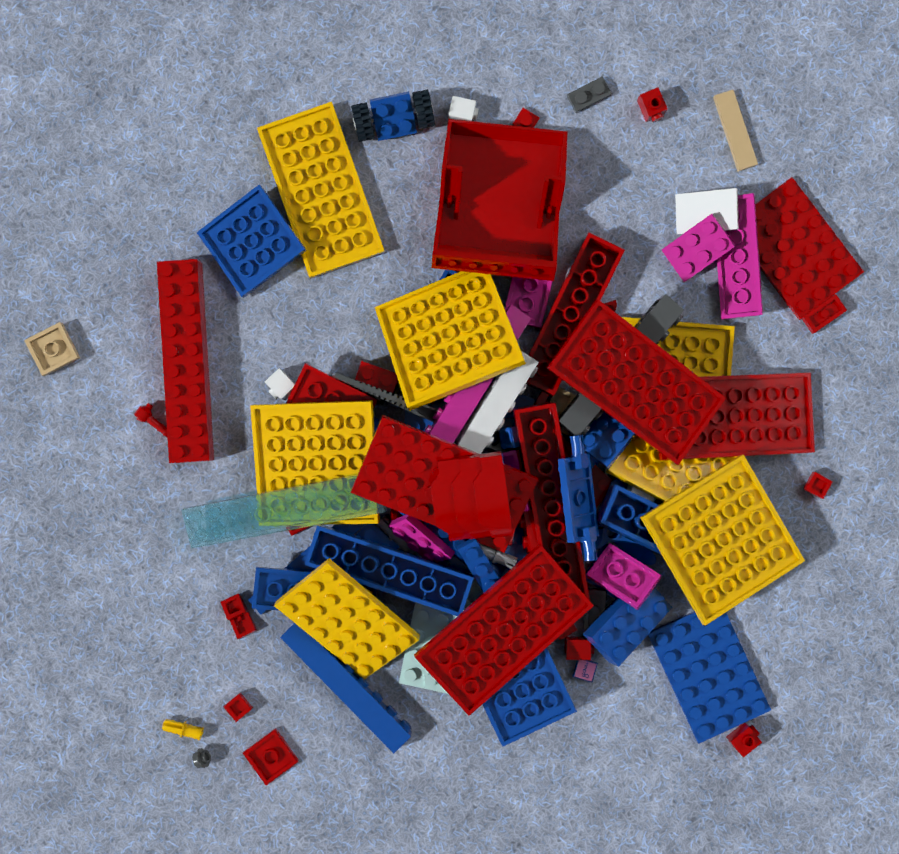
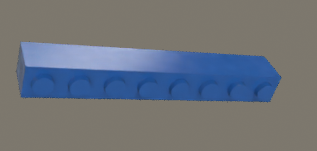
M294 623L280 637L393 754L411 737L410 724L404 719L401 721L396 716V710L391 705L387 707L382 702L383 697L377 691L372 692L366 679L363 677L359 678L354 673V669L348 664H344Z

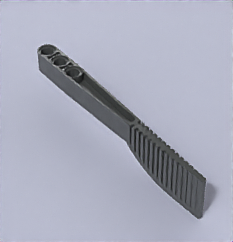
M338 373L332 374L333 378L409 411L402 396ZM423 405L409 412L434 422L433 416L438 409ZM495 431L494 434L497 436V441L490 445L489 448L501 451V453L509 452L507 448H501L499 431Z

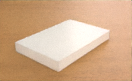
M737 188L675 194L677 235L684 234L712 213L725 231L739 230Z

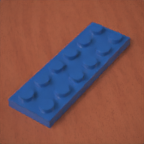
M256 567L252 609L278 610L274 607L275 602L312 571ZM361 584L364 588L373 591L372 595L376 597L377 589Z

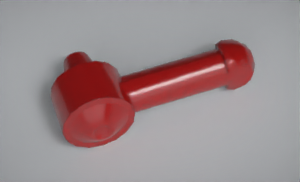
M148 403L145 406H140L134 413L136 419L140 422L149 423L167 437V427L152 416L151 409L153 405Z

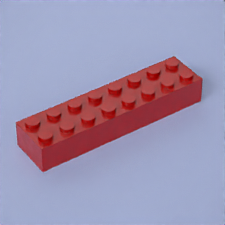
M588 232L528 354L539 363L536 366L538 367L537 372L532 378L529 377L525 384L550 396L555 395L562 379L547 369V367L596 299L601 301L625 251L624 249Z

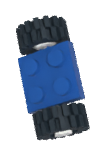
M428 89L412 92L414 107H412L409 91L370 99L373 114L371 119L367 102L351 105L353 122L359 142L375 139L372 124L375 125L378 141L417 133L414 116L417 117L419 129L435 126L434 111Z

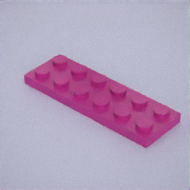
M754 193L738 195L739 230L725 231L735 244V247L717 259L721 319L763 315Z

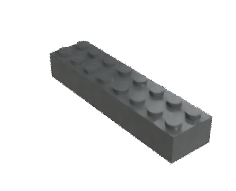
M664 294L652 304L634 327L658 344L669 335L670 332L667 330L673 325L676 326L683 318L681 314L684 309L667 294ZM578 393L558 416L559 425L571 436H584L590 429L588 424L593 420L596 421L604 411L581 393Z

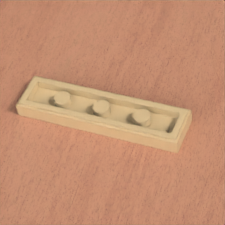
M734 90L714 95L713 99L737 172L757 166L758 162Z

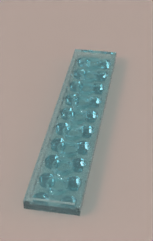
M351 475L182 509V514L192 549L383 513L386 511V506L352 494L351 489L357 475Z

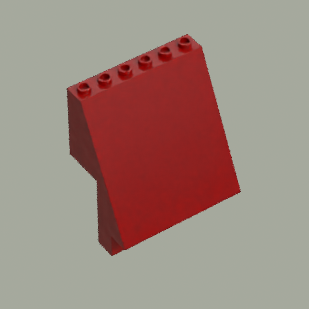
M448 119L432 268L554 281L557 269L559 212L566 182L568 131Z

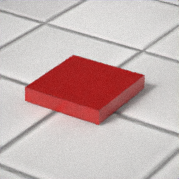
M276 728L243 752V755L265 785H268L299 762V759Z

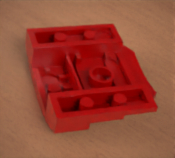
M501 451L438 460L439 474L431 483L430 488L436 527L448 533L449 541L512 535L510 508Z

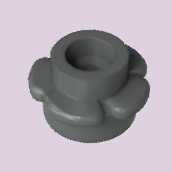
M199 748L192 756L194 765L197 768L208 767L211 761L210 753L203 748Z

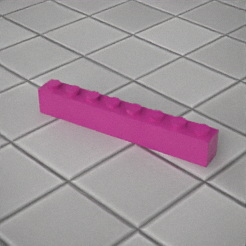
M511 304L505 309V312L518 340L531 318ZM494 377L446 396L444 399L446 404L442 409L439 408L433 416L435 421L432 426L428 425L424 432L453 443Z

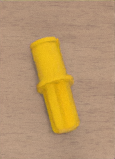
M165 719L162 730L178 734L181 738L185 736L200 741L204 727L187 724V721L182 723Z

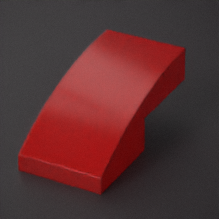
M239 593L220 602L227 620L231 622L237 639L240 640L257 632V628Z

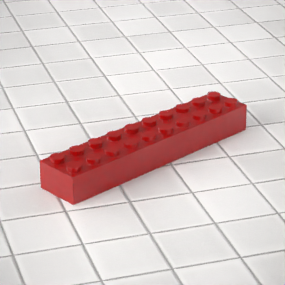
M198 259L158 261L157 275L169 463L213 461L214 445L202 262Z
M547 402L513 409L515 426H517L523 472L538 477V482L529 499L538 545H542L590 600L580 541L576 543L567 542L558 470V459L565 458L556 403Z

